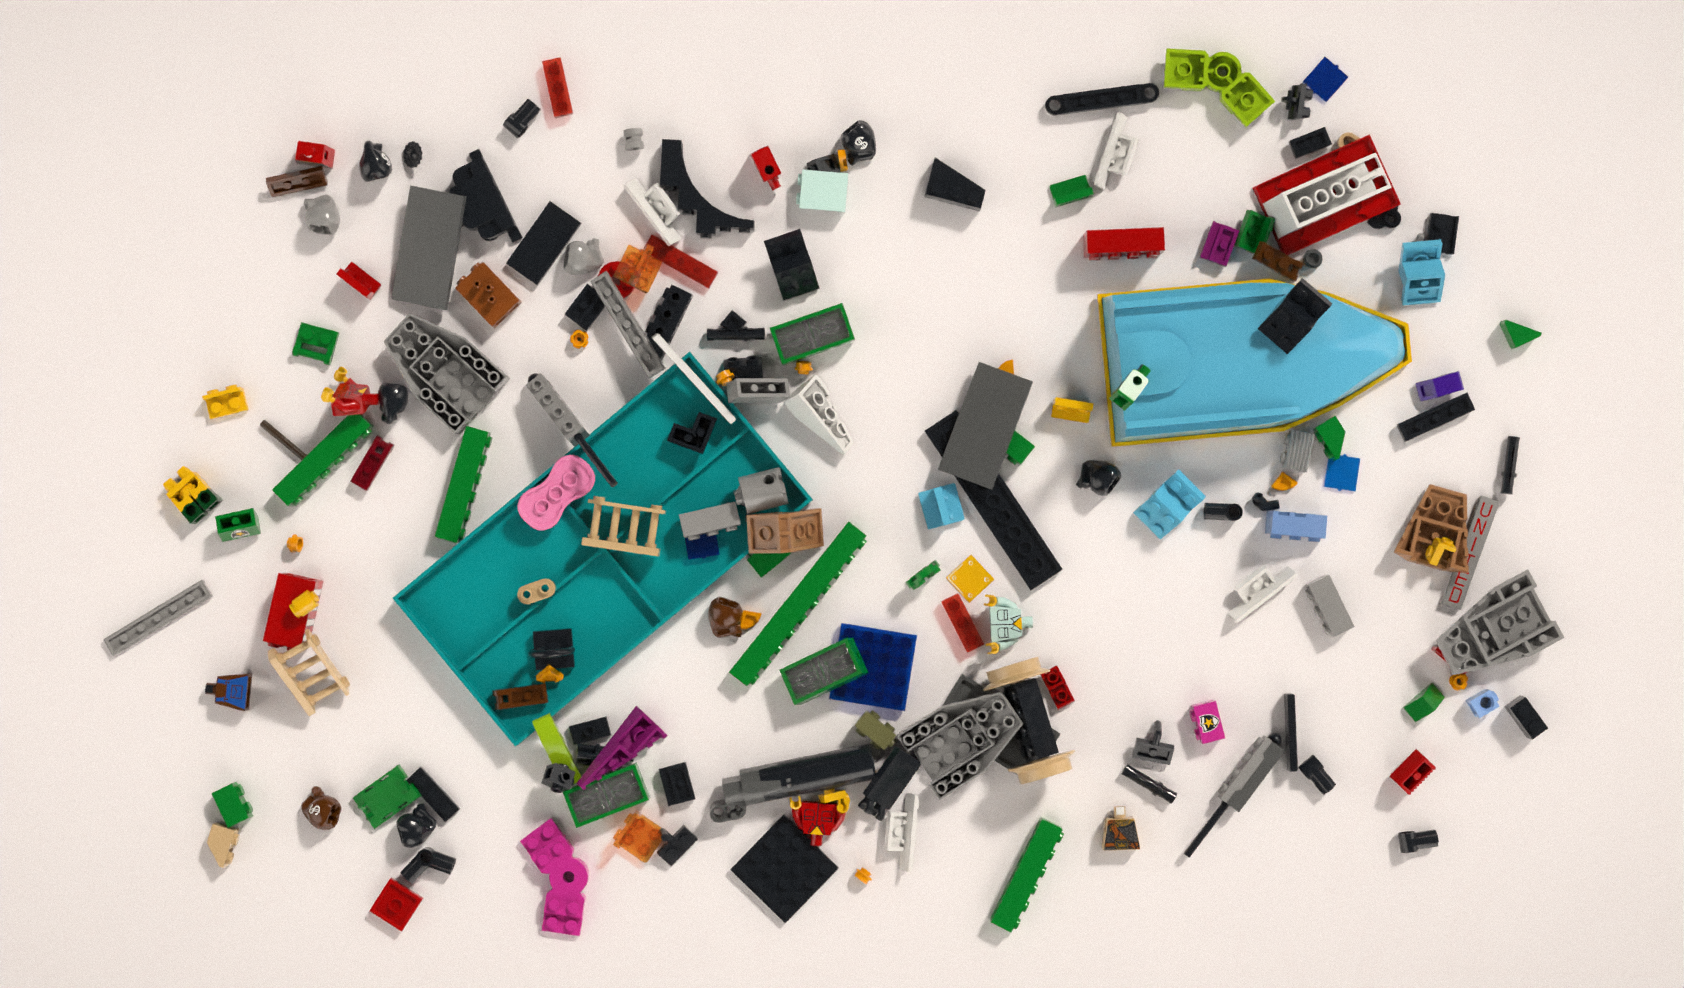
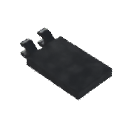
M895 746L875 777L864 790L863 794L865 797L859 802L858 807L863 809L865 813L871 814L877 820L882 821L885 817V809H891L921 766V762Z

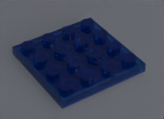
M841 623L838 642L845 638L854 639L868 674L830 691L829 699L905 711L917 635Z

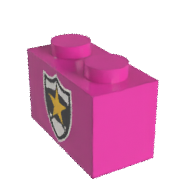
M1210 700L1191 705L1192 710L1189 711L1191 721H1195L1197 729H1194L1196 740H1200V743L1205 744L1225 739L1216 701Z

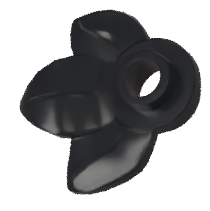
M1398 206L1370 218L1367 221L1368 225L1374 229L1397 227L1401 222V215L1397 211ZM1388 216H1393L1394 221L1389 222Z

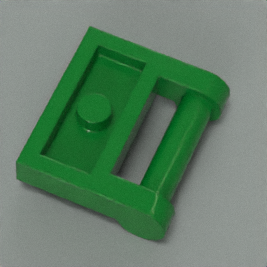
M301 322L292 355L299 357V355L330 365L339 332ZM303 343L325 348L327 353L322 354L303 349Z

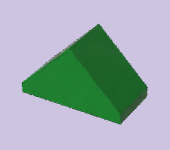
M1508 320L1500 322V327L1511 349L1530 342L1542 334Z
M1431 683L1403 708L1417 722L1434 712L1445 697Z

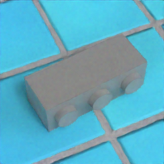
M736 378L726 384L728 403H781L790 397L788 378Z
M736 502L679 515L684 538H688L689 541L699 539L701 534L707 533V536L719 534L718 531L726 529V532L738 530L737 526L741 525Z
M1324 575L1306 584V595L1309 600H1313L1315 607H1313L1318 618H1322L1324 622L1322 627L1327 635L1335 637L1355 627L1330 575Z

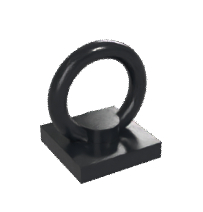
M572 628L533 631L534 649H531L528 654L530 657L535 658L536 670H543L548 665L555 669L575 667Z

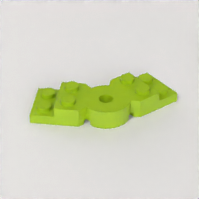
M1166 48L1163 88L1201 92L1207 86L1210 90L1219 93V101L1231 115L1234 114L1245 128L1275 102L1251 73H1241V63L1231 53L1218 52L1209 57L1207 52L1203 50ZM1223 68L1226 71V76L1218 75L1217 69Z

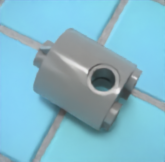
M779 467L738 477L740 486L737 490H733L737 505L745 506L747 514L789 504Z

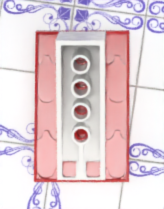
M1370 134L1252 188L1265 216L1275 218L1272 233L1280 251L1286 255L1295 253L1401 205Z

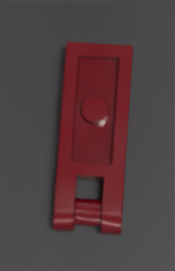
M377 435L350 482L368 491L395 445L391 442H385L382 437ZM378 447L384 449L382 454L376 452Z

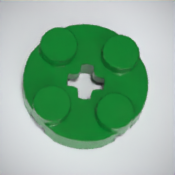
M936 559L905 582L909 589L915 590L926 582L925 577L929 579L941 571Z

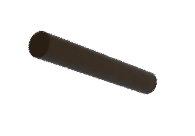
M266 420L260 423L262 428L299 459L303 460L307 456V454Z

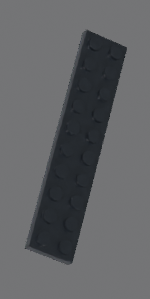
M957 410L924 431L941 457H943L959 413ZM998 474L993 490L954 476L1030 591L1063 570L1000 474Z

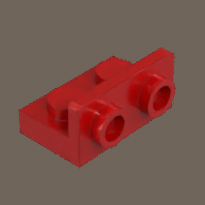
M350 262L345 270L340 268L336 273L341 279L370 300L381 287L377 280L353 262Z

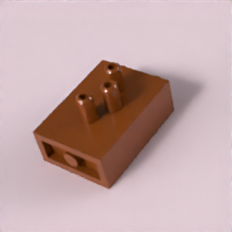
M478 262L470 269L471 273L467 277L463 276L457 281L456 284L458 286L455 289L493 328H496L522 301L484 262L481 264Z

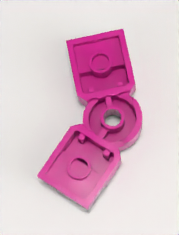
M551 817L520 840V842L530 854V858L540 872L549 874L552 889L546 894L542 931L580 936L586 896L581 891L589 881V870L583 860L573 857L574 847ZM565 872H572L574 874V880H566L564 876Z

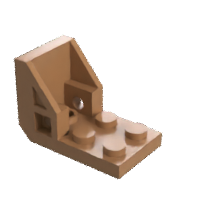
M821 508L795 512L746 515L749 553H789L824 546Z

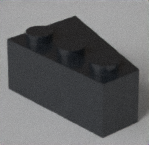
M935 157L925 198L980 212L986 190Z

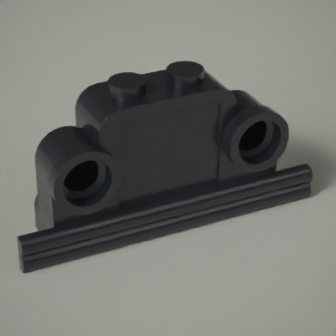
M480 149L469 153L472 162L454 171L452 178L456 186L452 187L449 191L452 194L467 196L462 227L465 226L470 231L478 230L480 236L486 241H494L505 233H508L512 243L522 239L523 237Z

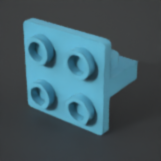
M955 483L918 493L928 529L965 519Z

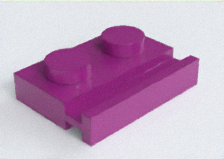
M1213 221L1199 258L1226 267L1240 230Z

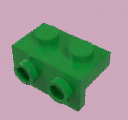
M1247 210L1234 246L1254 254L1260 241L1267 243L1269 235L1273 230L1275 218L1263 216L1253 210Z

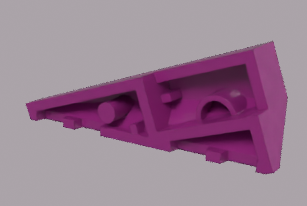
M635 706L578 780L577 784L585 790L586 785L594 780L599 781L602 779V775L610 770L614 771L638 756L637 753L646 747H652L655 741L660 738L664 739L668 735L639 707Z

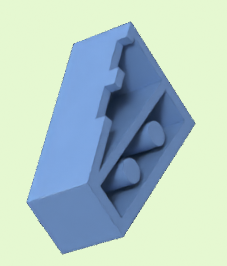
M1275 510L1267 511L1265 534H1270V538L1282 539V535L1289 536V540L1301 541V537H1308V541L1320 542V539H1326V515L1280 512Z

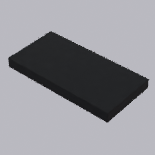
M549 201L506 264L538 286L582 223Z

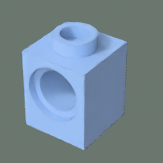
M1484 689L1465 700L1477 718H1481L1500 707L1497 703L1499 699L1496 693L1489 689ZM1486 697L1488 704L1483 708L1480 701Z

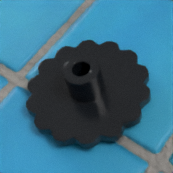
M415 141L409 142L403 150L404 163L408 167L414 168L420 164L423 152L419 143Z

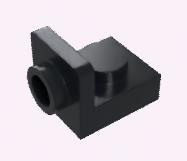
M834 154L820 157L807 163V170L840 172Z

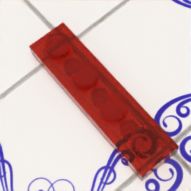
M653 234L642 250L710 289L718 275V271L674 246H668L663 240Z

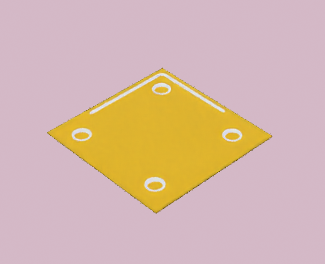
M972 555L946 577L969 603L995 580Z

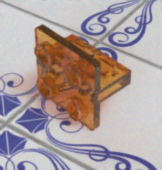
M647 244L644 250L641 248L639 250L628 245L614 273V277L647 294L662 265L660 260L651 256L655 247Z

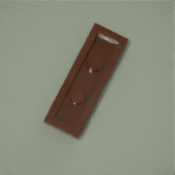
M318 166L266 178V184L271 197L327 186L328 180L323 167Z

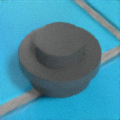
M1316 249L1308 250L1303 256L1304 264L1312 269L1320 266L1323 260L1322 254Z

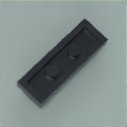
M422 766L406 780L409 784L413 783L422 795L421 797L445 822L461 809Z

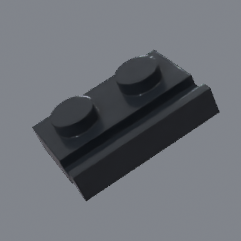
M1430 213L1426 241L1441 239V254L1454 255L1459 216Z
M586 284L565 312V315L588 331L605 308V305L596 290L589 284Z
M686 762L659 769L668 807L696 799Z

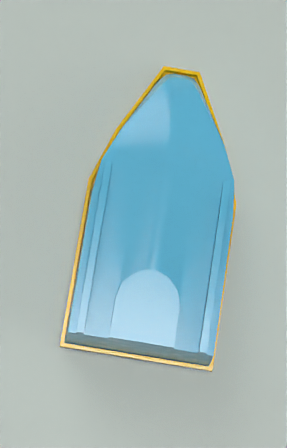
M1259 279L1097 294L1111 447L1288 430L1340 407L1411 363L1409 325L1406 322L1329 292L1317 290L1332 305L1317 320L1312 330L1286 354L1259 331L1258 327L1273 312L1277 304L1295 284L1273 279ZM1143 364L1151 370L1146 377L1149 379V382L1133 404L1124 411L1109 398L1125 377L1133 369L1137 370Z

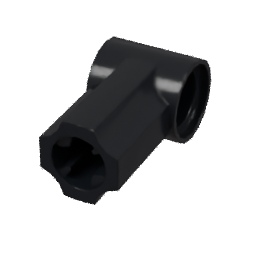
M527 99L515 113H512L505 120L503 126L516 138H519L525 133L529 126L528 124L541 109L530 99Z
M1204 503V519L1236 521L1243 514L1241 506L1235 503ZM1231 507H1235L1238 510V515L1235 518L1230 517L1228 514Z
M1311 755L1298 766L1306 778L1311 780L1323 795L1330 792L1336 785L1323 769L1324 766L1314 755Z
M1435 829L1398 833L1401 853H1412L1418 851V849L1438 847L1439 839Z

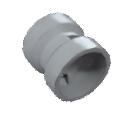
M641 128L623 130L624 137L626 138L625 150L644 149V143L641 141V136L643 135Z

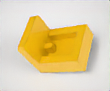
M1435 537L1432 545L1428 546L1425 553L1428 562L1437 566L1444 549L1455 553L1456 547L1453 541L1446 537H1442V539Z
M825 789L823 794L818 795L820 803H828L841 799L842 805H846L848 801L850 802L848 793L841 789Z

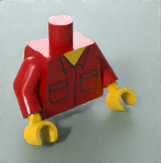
M339 367L334 373V379L344 383H340L335 392L325 387L321 395L323 402H331L333 416L364 414L370 405H379L378 393L370 394L368 385L357 384L351 378L345 377L347 370L344 367Z
M798 796V801L796 802L792 801V797L789 799L794 821L798 828L803 830L804 834H811V845L822 846L823 835H831V832L837 831L845 819L850 804L848 801L846 805H842L841 799L838 800V803L802 801L800 796Z

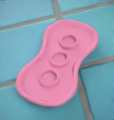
M566 455L556 461L544 482L527 490L520 497L518 512L521 518L530 527L539 531L552 528L559 521L567 505L590 492L595 483L594 471L579 456Z

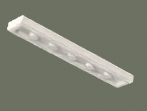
M656 333L651 338L720 414L732 424L736 420L732 413L660 334Z

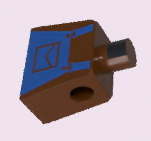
M253 673L217 676L216 683H206L205 694L215 695V704L247 711L250 706Z

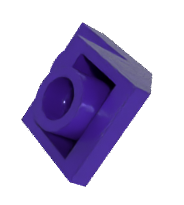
M1459 371L1415 383L1420 402L1464 390Z

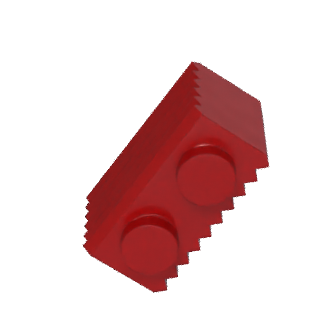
M1415 749L1389 777L1408 795H1411V792H1414V789H1417V786L1422 784V781H1425V778L1433 770H1436V767Z

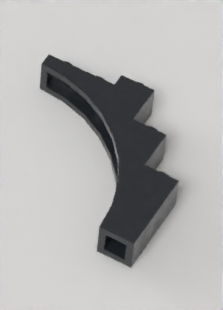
M662 139L660 186L664 188V191H676V188L679 189L678 210L683 215H694V212H697L696 234L700 235L701 239H712V236H716V229H720V232H731V229L739 230V233H750V230H755L754 220L741 219L726 214L712 206L702 197L692 184L686 171L682 140Z

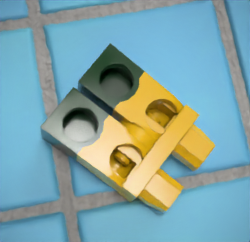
M182 466L176 472L182 480L177 484L173 478H170L163 483V486L168 492L166 494L168 498L171 499L190 524H197L208 514L207 511H211L223 499L208 486L197 472Z

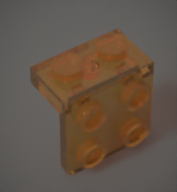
M636 810L634 814L629 813L624 820L626 824L624 829H618L613 839H615L613 845L618 849L622 847L646 863L662 842L659 835V830L662 827Z

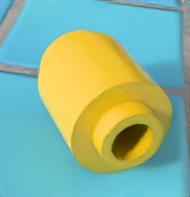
M306 590L292 600V604L289 607L296 617H304L319 606L318 601L320 599L314 591Z

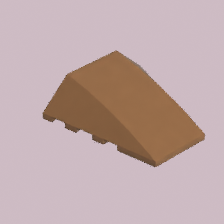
M1429 484L1394 553L1406 561L1437 570L1469 573V566H1467L1468 529L1466 528L1467 494ZM1435 537L1440 539L1446 537L1453 541L1456 547L1455 553L1444 549L1437 566L1430 564L1425 555L1428 546L1432 545Z

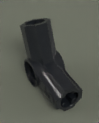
M425 847L417 853L400 873L412 884L428 867L451 875L457 859L435 851L431 847ZM423 852H428L430 854V861L423 860Z

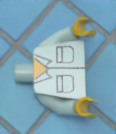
M986 594L985 597H989V602L987 604L984 603V605L989 606L990 640L992 642L986 644V646H991L992 648L991 652L987 654H996L998 651L1008 649L1017 643L1019 637L1022 636V628H1033V617H1021V609H1018L1016 603L1005 597Z

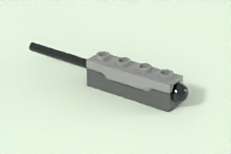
M541 373L531 374L526 384L528 389L566 439L574 447L579 444L609 485L615 487L618 482L585 440L590 434L551 383Z
M1271 733L1268 737L1263 735L1262 738L1258 737L1253 744L1254 749L1251 753L1247 752L1241 760L1243 762L1239 769L1235 768L1230 774V781L1220 787L1218 797L1222 800L1221 804L1185 850L1184 854L1191 857L1229 806L1240 812L1285 752L1284 749L1277 745V743L1281 744L1282 742L1279 734Z

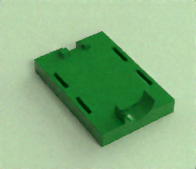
M400 764L353 797L358 808L363 811L366 820L370 822L374 829L422 796L413 783L409 785L406 781L408 776Z

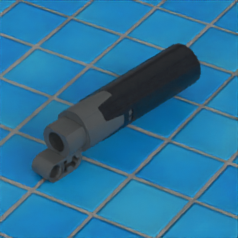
M863 744L740 769L739 776L722 779L725 799L717 800L711 804L710 817L717 823L740 819L745 815L747 805L870 781L876 775L870 745ZM735 805H738L740 810H737ZM727 806H729L730 813H727ZM720 808L724 812L717 815L714 813V810Z

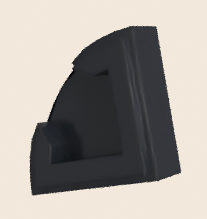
M731 310L720 325L724 328L736 329L741 328L747 322Z

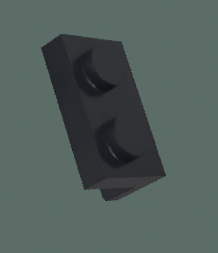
M751 355L746 358H728L724 360V370H730L734 374L732 380L736 378H763L762 357Z

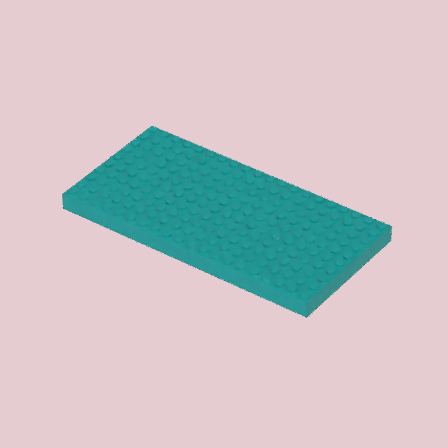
M690 351L681 359L736 418L732 424L720 414L676 364L672 365L585 439L618 482L615 487L609 485L578 444L564 456L576 455L585 460L594 471L595 483L589 493L567 505L555 526L544 531L536 530L530 527L518 512L520 497L527 490L544 482L554 466L553 464L393 597L397 605L515 747L536 731L532 723L533 720L549 713L553 717L749 554L746 515L749 514H747L745 506L737 505L736 503L741 523L740 526H737L738 530L726 532V529L718 531L719 534L707 536V533L701 534L699 539L691 541L688 538H684L679 518L680 514L736 502L733 490H737L740 486L738 477L778 467L781 471L789 504L751 514L801 511L813 501L811 496L733 403H728L727 395ZM699 412L717 418L704 454L667 441L674 423L692 429ZM594 496L605 497L606 502L646 508H651V504L662 506V510H665L666 514H659L655 539L656 548L660 549V556L581 545L582 537L587 538L591 530L594 504L588 503V499L593 500ZM602 505L598 529L599 540H607V537H609L613 506ZM621 508L617 532L619 543H626V540H628L633 509ZM640 511L636 536L637 545L645 546V543H647L652 512ZM541 579H550L555 583L556 591L549 598L531 604H523L518 599V590L524 585ZM548 585L542 586L544 592L549 590ZM525 591L524 597L529 598L530 592ZM572 628L575 667L557 668L556 670L564 674L563 680L559 682L545 681L549 702L495 710L494 704L496 700L492 690L542 683L536 680V675L542 670H536L535 658L530 657L528 654L531 649H534L533 631ZM503 695L504 702H509L508 695Z

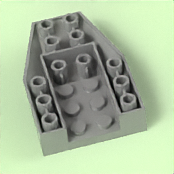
M411 313L384 340L412 394L455 434H460L510 379L465 337Z
M1002 691L943 705L903 729L897 735V738L907 752L912 750L921 762V765L932 779L929 783L930 787L938 799L941 800L987 771L1023 725V722Z

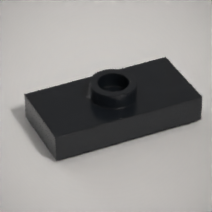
M1325 127L1288 141L1295 159L1332 145Z
M607 716L569 726L574 745L611 735Z

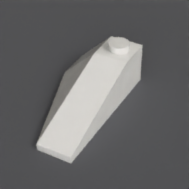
M815 374L793 391L790 397L784 401V404L799 421L844 455L854 442L844 422L840 421L836 414L838 409L836 405H832L828 397L830 395L829 390Z

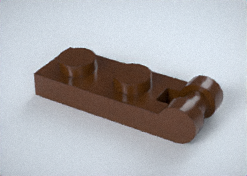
M1261 241L1252 257L1253 260L1294 282L1297 281V274L1304 265L1302 262ZM1289 265L1293 266L1290 272L1288 271Z
M546 683L492 690L496 700L494 704L495 710L549 702ZM503 695H508L509 702L503 701Z

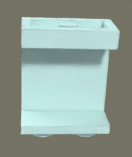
M802 170V174L798 173V185H801V192L797 193L796 204H799L800 209L845 212L848 173Z

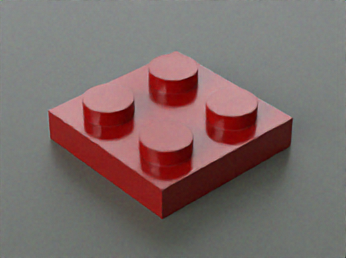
M391 877L371 907L370 912L402 932L422 902L423 897Z

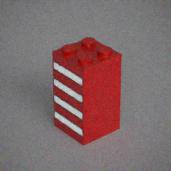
M278 573L263 641L268 642V646L275 648L286 646V650H290L307 640L305 630L309 629L312 633L318 607L304 617L300 616L298 618L293 614L289 605L292 604V600L306 590L314 591L320 599L324 581L291 573Z

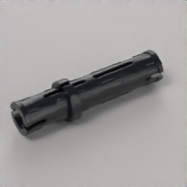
M747 326L736 329L708 328L707 341L743 340L748 342V340H765V328H748Z
M1508 436L1504 472H1501V476H1503L1501 494L1513 495L1514 478L1517 477L1515 470L1520 437Z
M1129 764L1125 766L1121 773L1153 792L1154 796L1158 795L1171 804L1178 794L1168 789L1162 782L1153 780Z

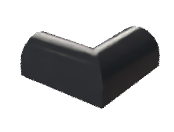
M699 412L692 429L674 423L667 441L704 454L717 418Z

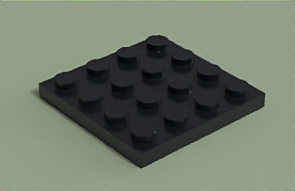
M783 814L730 870L786 923L839 867L818 846L811 845V840Z

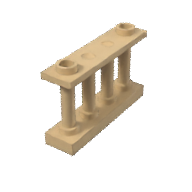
M594 496L593 500L588 499V503L594 504L591 530L587 538L582 537L581 545L660 556V549L656 548L655 539L659 514H666V511L662 510V506L651 504V508L612 503L606 502L605 497ZM602 505L613 506L610 533L607 540H599L598 536ZM621 508L633 509L629 537L626 543H619L617 538ZM640 511L652 512L648 540L645 546L637 545L638 541H636Z
M307 629L305 630L307 639L305 642L283 654L281 652L278 653L275 648H272L268 651V659L307 715L311 716L316 713V702L339 689L348 696L350 683L346 676L342 677L320 646L321 642L318 636L312 634ZM310 647L317 654L293 668L291 666L288 667L286 664V660ZM320 661L326 667L325 670L303 682L301 680L298 681L296 678V674ZM330 675L336 681V683L314 695H308L306 692V688Z

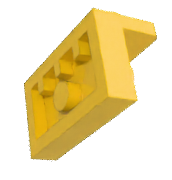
M237 384L226 386L224 391L219 392L218 389L207 391V395L202 396V398L206 401L210 419L249 410L244 388L237 387Z
M1055 397L1051 417L1089 423L1094 403Z

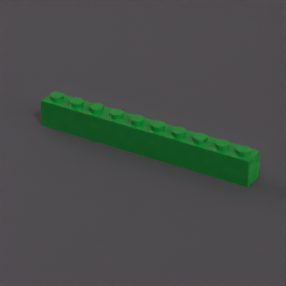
M850 522L845 525L729 671L730 674L745 686H748L749 683L753 685L760 677L757 673L761 668L765 670L772 662L769 658L773 653L777 655L784 647L781 645L784 639L789 640L796 632L793 630L797 623L801 625L807 618V615H805L807 610L815 608L819 603V600H817L819 595L827 593L831 588V585H829L830 581L833 578L835 580L838 579L843 572L841 570L842 566L845 563L849 565L855 557L853 552L857 548L861 550L867 542L865 540L867 535Z

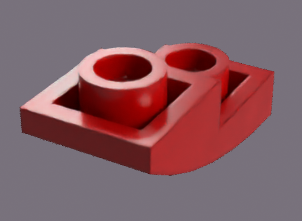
M1057 665L1050 668V672L1040 674L1058 710L1075 702Z

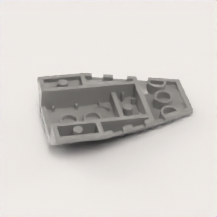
M1528 569L1493 587L1436 640L1453 675L1529 657L1565 638L1557 622L1551 621L1534 590L1537 585Z

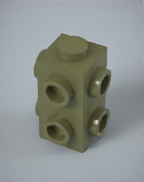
M866 710L854 724L857 727L855 731L863 738L868 736L872 740L870 744L876 749L882 748L885 750L887 747L890 749L897 741L895 739L897 735L894 733L896 729L888 722L883 724L879 720L881 716L875 711L871 710L869 712Z

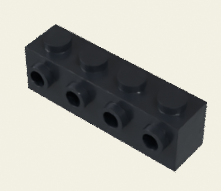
M672 284L670 288L666 287L662 295L665 299L662 305L658 304L654 312L656 317L653 322H649L645 331L648 333L647 337L661 361L666 353L651 337L658 333L670 345L693 298V294Z

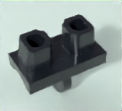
M1307 84L1292 85V90H1288L1287 97H1281V102L1286 103V110H1289L1288 120L1310 117L1311 110L1308 107H1304V101H1310L1313 98V90L1306 88Z

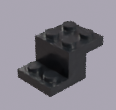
M800 229L764 241L783 301L820 289Z
M1302 278L1277 304L1273 312L1258 327V330L1288 354L1312 330L1317 320L1331 307L1332 303Z

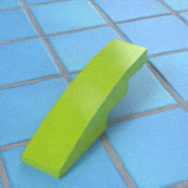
M550 713L533 720V726L551 763L565 764L569 766L570 770L575 771L574 784H576L582 775L576 767L574 759L565 744V740Z

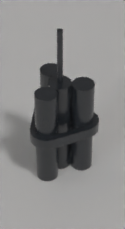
M578 744L576 765L590 766L605 746H600V744Z

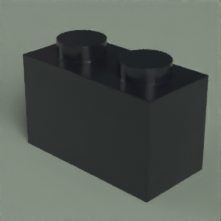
M1518 696L1504 706L1526 738L1534 739L1548 729L1526 697Z

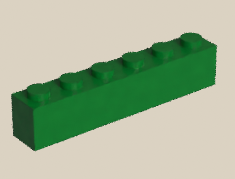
M362 414L348 415L272 491L287 506L292 507L294 505L296 507L303 501L304 498L302 496L306 492H312L317 487L316 483L321 478L325 479L331 473L330 469L334 465L338 466L345 459L343 456L348 451L351 453L358 447L357 442L361 438L366 439L372 433L371 429L374 426Z
M466 426L435 537L459 543L460 540L464 539L466 529H464L465 522H469L471 517L469 508L471 503L475 502L477 492H474L476 484H480L482 474H480L481 466H485L487 461L485 452L492 443L490 432Z
M1040 817L990 918L991 923L1011 933L1013 929L1016 930L1021 922L1019 916L1022 911L1025 912L1030 903L1027 900L1030 894H1035L1038 888L1036 882L1039 877L1042 878L1047 869L1045 864L1047 860L1051 861L1055 854L1053 848L1056 842L1060 843L1064 833L1061 826Z

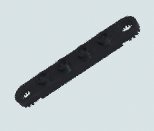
M1153 83L1054 95L1047 99L1045 109L1050 115L1056 116L1147 104L1157 100L1159 88ZM1145 89H1153L1155 92L1154 97H1146L1144 94ZM1053 100L1060 103V108L1057 111L1049 107V103Z

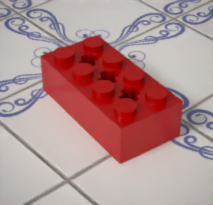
M1164 227L1087 230L1083 234L1084 258H1089V261H1098L1102 257H1108V260H1119L1122 256H1127V259H1139L1142 255H1146L1147 259L1158 258L1165 251Z

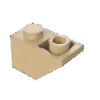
M216 822L212 824L207 844L219 867L224 868L231 864L234 858L232 850L240 838V834H238L239 828L232 826L228 828L227 825Z

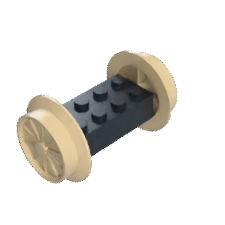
M1038 657L986 672L990 684L983 689L987 691L1010 684V686L1003 687V694L1023 722L1015 736L1020 740L1022 757L1025 758L1026 762L1031 761L1008 769V772L1017 773L1020 784L1037 781L1073 769L1069 757L1075 750L1059 753L1037 679L1033 678L1025 681L1027 678L1050 672V669L1041 668Z

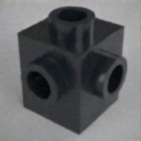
M554 763L547 765L541 784L550 787V790L555 793L570 790L574 784L575 771L570 770L569 766L565 764Z

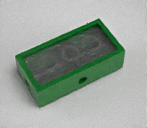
M843 303L770 328L783 366L855 341Z
M845 638L779 670L794 705H802L868 674L853 638Z
M637 762L602 775V779L599 781L594 780L586 785L585 790L576 785L571 787L570 790L563 792L576 828L650 799Z

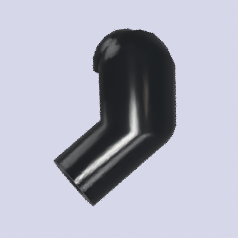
M1257 492L1252 497L1253 504L1261 511L1280 508L1278 500L1267 501L1262 493Z

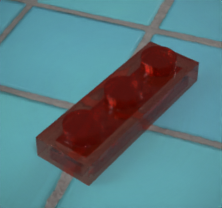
M561 57L542 61L554 118L574 114Z
M956 593L941 601L966 652L968 653L984 645L960 595Z

